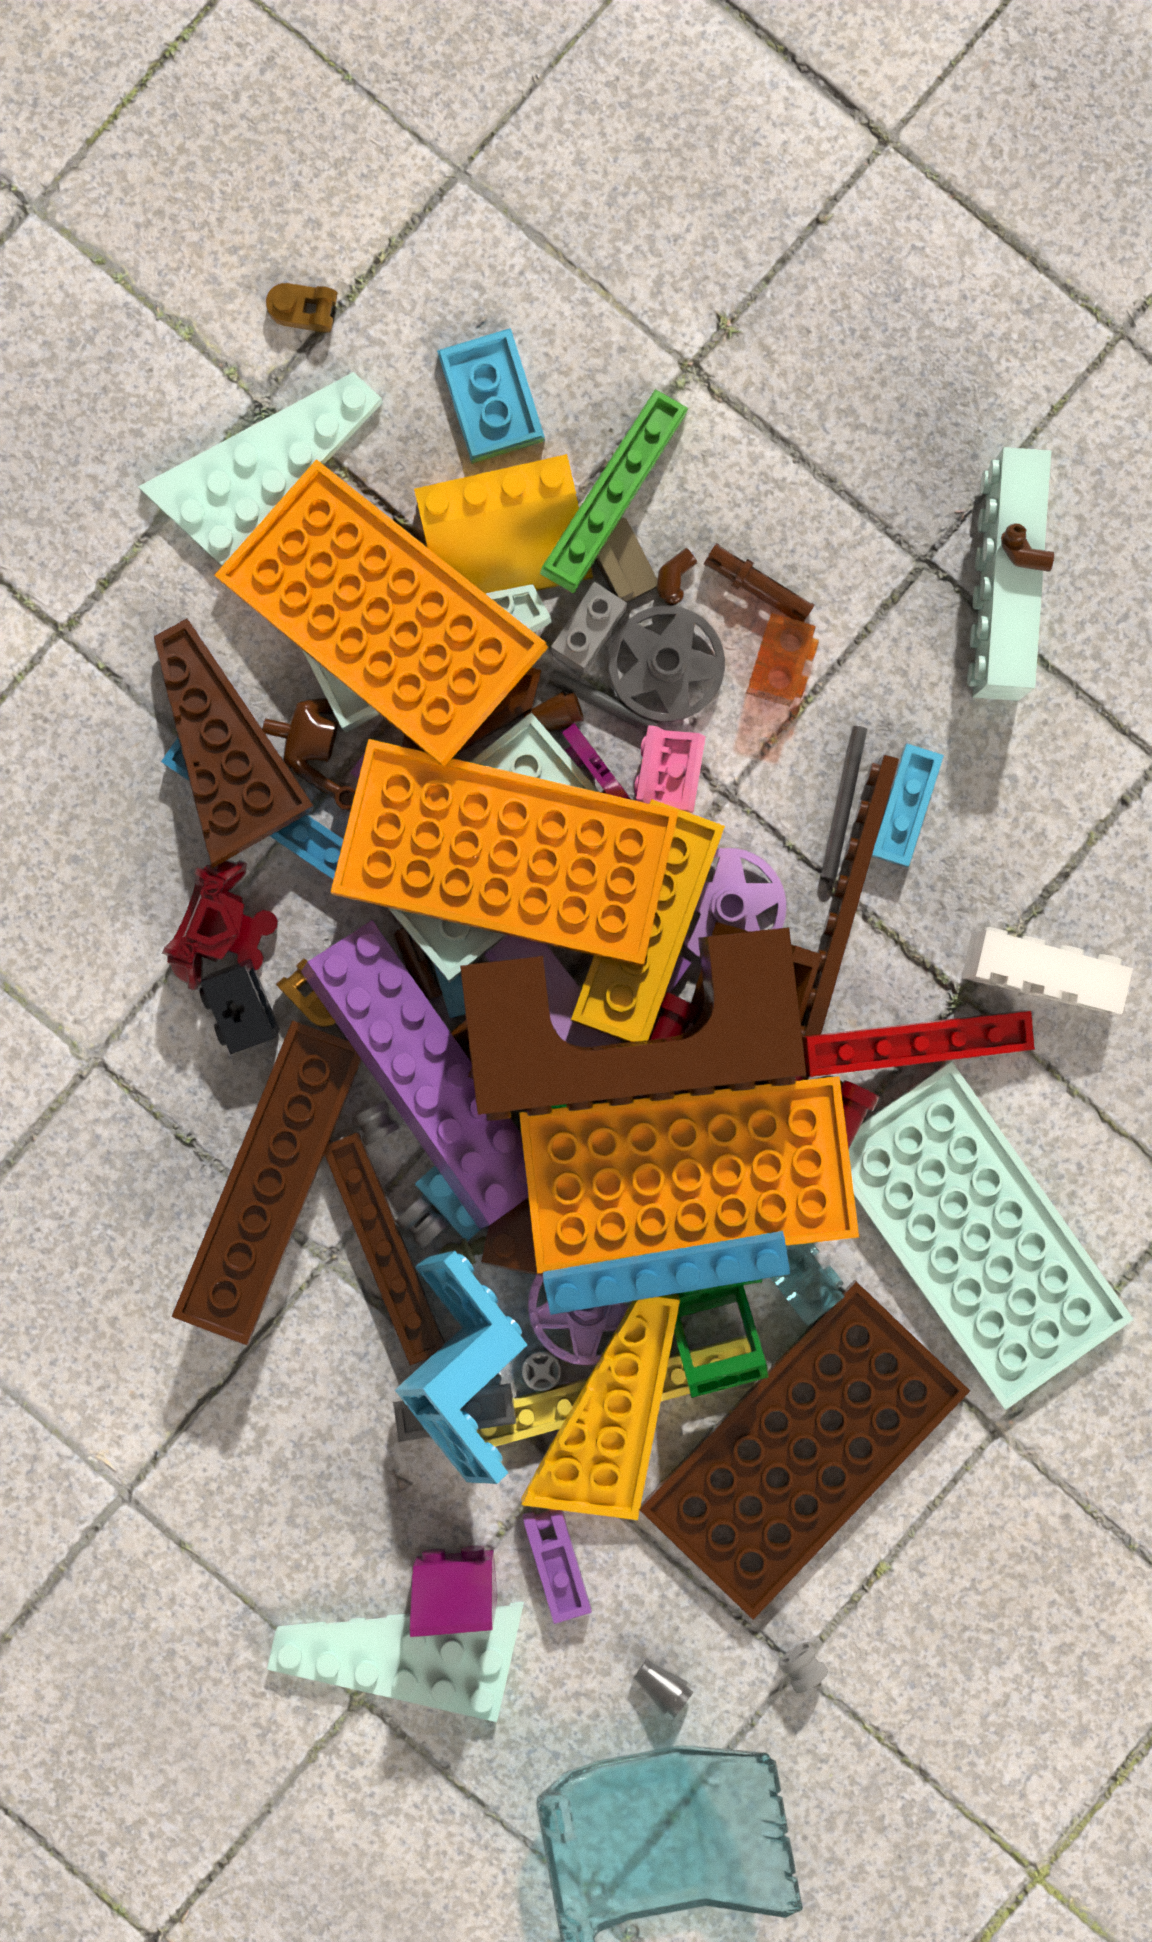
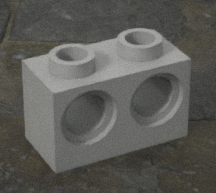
M593 582L552 644V656L584 676L625 615L627 602L598 583Z

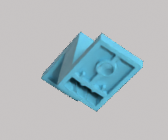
M456 1251L428 1256L416 1265L415 1268L457 1320L462 1329L397 1387L395 1392L466 1482L498 1484L509 1473L501 1463L503 1461L501 1453L491 1443L484 1442L477 1433L479 1427L476 1421L467 1412L460 1411V1409L527 1346V1343L521 1337L522 1330L516 1321L509 1316H505L497 1306L498 1299L493 1291L487 1286L481 1285L473 1275L474 1268L465 1256L457 1254Z

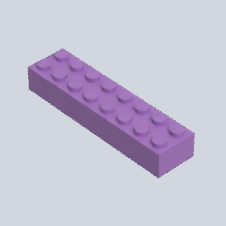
M373 920L309 960L301 973L478 1228L482 1229L489 1226L528 1198L522 1134L510 1118L487 1121L486 1114L478 1115L474 1080L468 1077L472 1068L471 1061Z

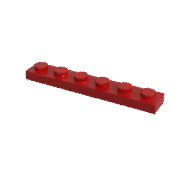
M1027 1010L802 1036L806 1076L809 1077L1035 1050L1031 1011Z

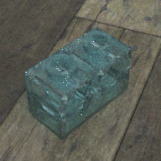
M813 1243L787 1245V1251L797 1250L800 1252V1264L795 1269L790 1270V1274L771 1277V1280L808 1326L845 1297L838 1289L844 1283L830 1265L824 1269L814 1257L820 1252ZM813 1281H820L825 1286L824 1295L816 1301L806 1299L805 1289L807 1285Z

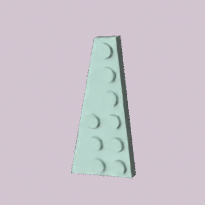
M352 372L138 487L217 563L223 566L317 459L324 465L383 403L382 398Z

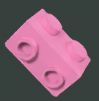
M649 725L647 734L641 742V755L643 759L640 774L636 777L634 785L636 801L649 804L651 799L693 813L706 736L700 733L668 731Z

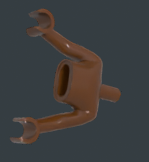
M327 698L299 702L289 724L265 718L262 728L264 733L285 739L283 758L285 764L307 783L333 797L336 804L342 810L351 811L352 806L343 805L341 797L345 793L355 795V790L349 786L340 787L307 763L308 760L329 762L331 758L338 722L328 720L319 715L334 713Z

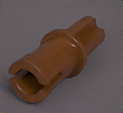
M404 927L398 929L394 936L406 964L405 968L428 1001L442 996V991L430 965L432 961Z

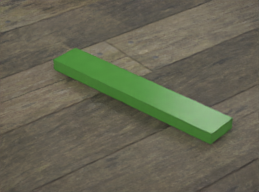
M654 390L543 564L540 571L542 576L575 593L685 418L688 411L686 406L660 391Z

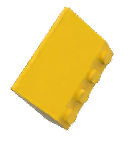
M567 454L414 489L428 549L485 594L532 584L536 591L560 586L542 576L540 571L579 509ZM591 567L582 581L593 579Z

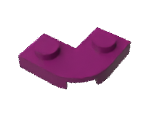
M574 723L562 733L571 745L565 751L578 768L586 765L604 789L600 793L632 800Z

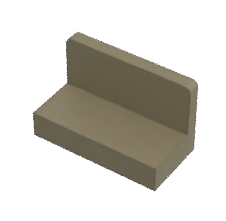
M621 518L595 561L611 593L628 603L656 589L658 579L627 519Z

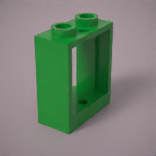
M744 1285L684 1295V1292L676 1293L679 1295L680 1304L674 1335L691 1398L768 1378L767 1364ZM736 1302L751 1352L694 1367L680 1317Z

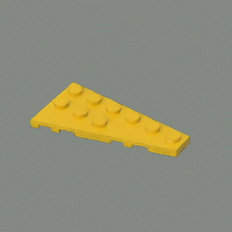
M678 1294L631 1302L521 1497V1505L638 1520L680 1304Z

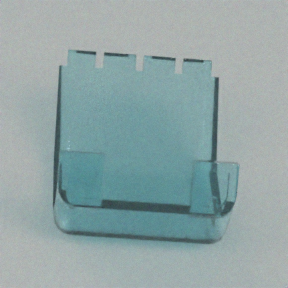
M677 1745L598 1760L560 1775L537 1797L536 1806L561 1942H595L594 1938L600 1931L625 1921L703 1906L783 1918L800 1912L803 1909L798 1879L792 1876L796 1873L791 1840L785 1836L789 1829L783 1798L777 1795L781 1791L776 1761L771 1759L770 1755L765 1752Z

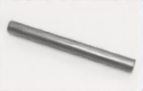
M852 726L821 873V878L836 880L868 730L862 726Z

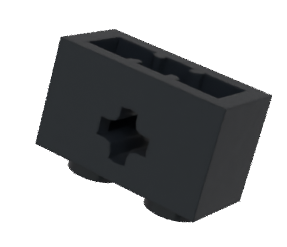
M252 959L207 974L200 982L202 985L199 989L201 1000L207 1010L212 1009L217 1021L214 1024L217 1039L222 1046L227 1045L230 1055L270 1041L276 1037L280 1028ZM233 1001L236 1006H244L245 1009L242 1013L238 1009L231 1010L230 1005Z

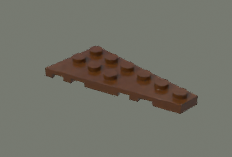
M187 618L155 635L154 644L212 869L312 812L313 804Z

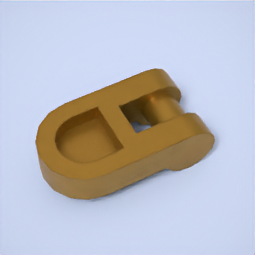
M280 283L268 292L266 307L271 318L277 324L327 333L332 330L333 318L330 316L331 307L336 305L338 292L324 286H317L315 288L291 283ZM307 303L316 304L315 313H306Z
M303 958L296 965L297 970L289 978L283 977L275 985L316 1026H333L336 1024L335 1020L314 990L306 998L298 991L307 982L301 973L308 962Z

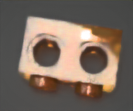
M771 613L745 694L788 707L791 706L795 697L801 699L808 680V676L802 675L805 661L813 662L819 644V639L813 638L816 626ZM786 634L795 636L799 640L800 648L796 651L785 650L780 644V637ZM773 671H781L788 677L789 684L782 689L775 688L770 684L768 675Z

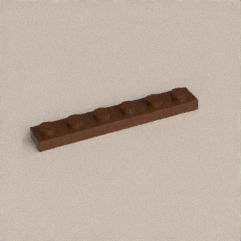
M357 1132L328 1144L325 1157L411 1366L430 1358L445 1344V1341L398 1225L395 1222L361 1134Z

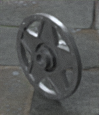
M656 606L637 613L620 628L610 649L609 675L618 697L637 714L658 722H676L690 718L702 711L717 694L724 677L725 656L717 633L700 615L678 606ZM655 616H675L661 635L638 625L640 622ZM695 624L710 639L716 657L692 649ZM624 641L637 662L619 679L617 658L621 643ZM714 679L706 695L695 705L688 708L689 683ZM656 691L667 713L646 709L632 698Z

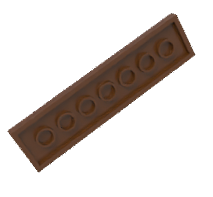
M292 1020L171 1317L244 1345H249L362 1061L349 1041Z

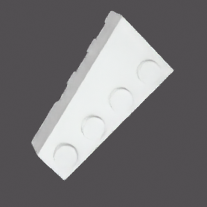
M985 927L983 931L972 933L961 979L1110 1015H1121L1123 1013L1133 968L1122 966L1121 958L1099 954L1098 959L1084 956V950L1080 948L1061 945L1060 949L1045 945V940L1029 936H1023L1021 939L1007 935V931L992 927Z

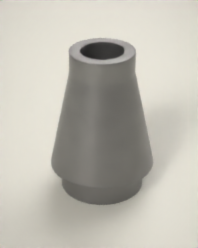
M648 1659L633 1677L643 1687L662 1713L668 1712L674 1718L693 1694V1691L686 1686L688 1683L686 1680L653 1664Z

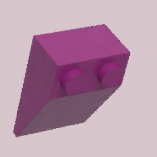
M474 1545L462 1548L461 1553L445 1554L444 1549H430L423 1551L422 1556H416L412 1574L410 1637L493 1630L498 1598L494 1550L485 1551L484 1546Z

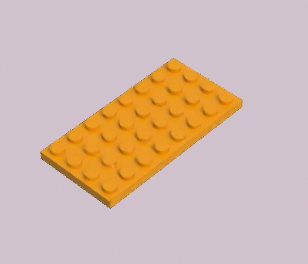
M317 459L215 574V577L443 767L447 765L548 649L544 640Z
M368 739L331 894L643 967L679 811L453 758L443 767L426 752Z
M839 1076L796 1081L795 1084L771 1086V1084L757 1085L755 1089L731 1091V1089L715 1090L714 1094L691 1096L690 1093L674 1095L673 1099L650 1101V1098L635 1099L632 1104L618 1106L600 1103L593 1104L591 1109L569 1111L566 1107L552 1109V1113L528 1116L526 1112L519 1113L537 1274L544 1271L783 1231L786 1246L859 1237Z

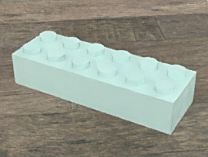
M1003 447L996 459L990 461L988 470H984L982 473L980 491L981 494H986V506L979 513L978 532L984 533L983 547H978L975 559V570L981 571L980 586H975L973 593V609H978V622L972 625L970 633V647L976 648L975 663L969 664L967 685L973 686V698L1019 701L1035 688L1043 571L1015 566L1001 546V536L1010 524H1021L1027 530L1026 539L1031 548L1045 550L1051 450Z

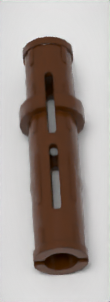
M716 543L703 565L710 567L732 581L731 586L737 590L739 587H742L796 621L800 626L803 625L815 604L808 602L754 568V562L747 559L745 562L719 546L720 544Z

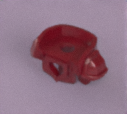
M226 860L212 869L211 865H206L203 869L198 867L195 869V886L186 913L174 938L162 951V954L168 956L167 962L171 964L174 975L182 982L188 984V989L196 990L203 980L202 957L217 962L219 959L222 960L228 951L238 954V963L252 959L256 971L263 965L264 956L262 951L258 949V945L262 936H269L277 930L279 921L274 913L266 910L257 912L253 918L244 915L245 904H243V897L229 892L246 874L247 863L245 861L239 860L234 862Z

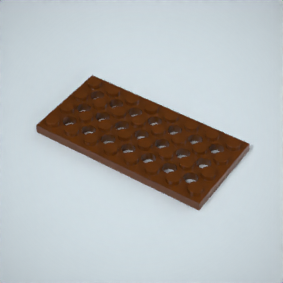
M854 1280L768 1370V1378L758 1380L641 1503L639 1510L754 1620L964 1399L970 1390ZM856 1325L865 1327L868 1334L866 1342L858 1347L849 1345L846 1340L848 1330ZM882 1353H891L896 1359L895 1368L887 1374H881L875 1369V1360ZM827 1354H835L841 1361L839 1370L832 1375L823 1374L819 1369L821 1358ZM912 1380H918L924 1385V1394L916 1401L905 1399L903 1394L905 1385ZM857 1381L864 1382L869 1387L867 1398L861 1402H853L848 1398V1388ZM802 1382L812 1385L814 1390L812 1399L806 1403H798L792 1398L793 1388ZM884 1409H892L897 1414L896 1424L886 1430L879 1428L876 1424L878 1413ZM828 1410H836L842 1415L841 1425L832 1431L825 1430L820 1424L822 1415ZM773 1411H780L787 1418L785 1427L777 1432L770 1431L765 1427V1418ZM859 1437L866 1438L870 1442V1451L862 1458L853 1457L849 1453L850 1443ZM804 1438L812 1440L815 1444V1451L811 1457L800 1459L794 1455L793 1447L798 1440ZM745 1440H754L760 1446L759 1454L752 1460H744L738 1455V1447ZM830 1466H837L843 1470V1479L836 1486H827L822 1482V1474ZM781 1467L788 1472L787 1482L783 1486L772 1487L766 1482V1475L772 1468ZM719 1468H725L733 1475L731 1484L723 1489L714 1487L710 1482L712 1473ZM802 1495H811L816 1499V1508L810 1514L802 1515L795 1510V1502ZM755 1496L761 1501V1508L758 1513L746 1516L739 1511V1503L744 1497ZM691 1497L701 1498L706 1504L704 1512L697 1517L688 1516L683 1511V1505L687 1499ZM781 1523L789 1528V1536L782 1543H773L767 1537L769 1528L774 1524ZM725 1524L734 1530V1536L729 1543L718 1544L712 1539V1531L718 1525ZM748 1552L758 1553L762 1557L760 1568L753 1572L742 1569L740 1561L743 1555Z

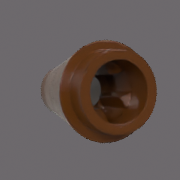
M562 691L524 713L525 718L532 712L548 732L564 730L574 723L577 724L584 721L582 708L575 692L566 694Z

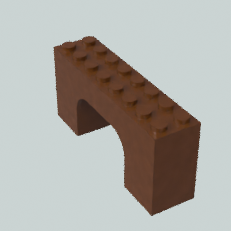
M789 927L699 937L705 1000L702 1013L697 1022L686 1032L674 1037L593 1047L572 1045L564 1041L555 1031L550 1018L543 956L460 965L478 1115L486 1114L487 1121L511 1118V1111L526 1109L528 1116L550 1114L552 1113L551 1106L566 1104V1108L569 1111L593 1108L592 1101L606 1099V1103H609V1106H618L634 1103L633 1096L646 1095V1098H650V1101L673 1099L674 1091L686 1090V1093H690L691 1096L714 1094V1086L720 1085L731 1088V1091L755 1089V1081L765 1080V1083L771 1084V1086L795 1084V1076L806 1075Z

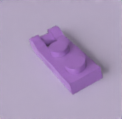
M549 1509V1511L535 1514L534 1511L523 1514L524 1525L554 1624L592 1613V1607L564 1512L562 1510ZM554 1526L556 1537L543 1540L540 1530Z

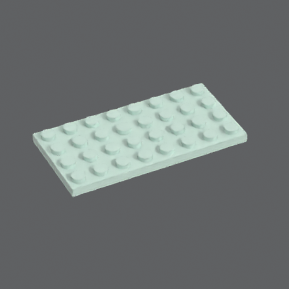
M952 1061L941 1066L862 1122L849 1149L854 1197L1002 1408L1008 1409L1134 1320Z

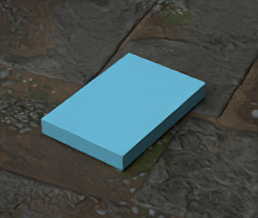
M511 328L437 350L472 464L545 441Z

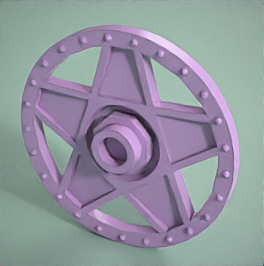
M720 848L716 850L714 858L719 857L712 882L704 883L695 911L700 916L691 937L686 933L683 942L696 956L700 957L698 938L712 936L716 922L749 932L759 931L760 927L756 916L777 903L775 921L771 929L783 927L786 916V897L783 885L772 867L759 856L737 848ZM740 858L757 866L769 878L771 883H746Z
M536 1275L529 1293L528 1311L530 1322L537 1338L550 1353L563 1361L584 1366L596 1365L601 1355L596 1356L603 1331L615 1332L629 1306L624 1303H617L550 1315L548 1302L537 1308L539 1290L544 1281L543 1276ZM543 1329H569L574 1355L556 1346L544 1333Z

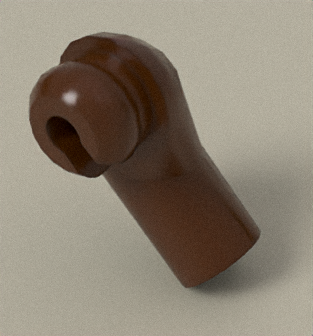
M1010 524L1001 536V546L1011 562L1017 567L1050 572L1054 562V552L1032 549L1026 539V528L1021 524Z
M688 548L683 549L659 569L657 593L660 598L664 599L667 605L674 606L682 601L684 592L680 589L681 575L697 564L696 558Z

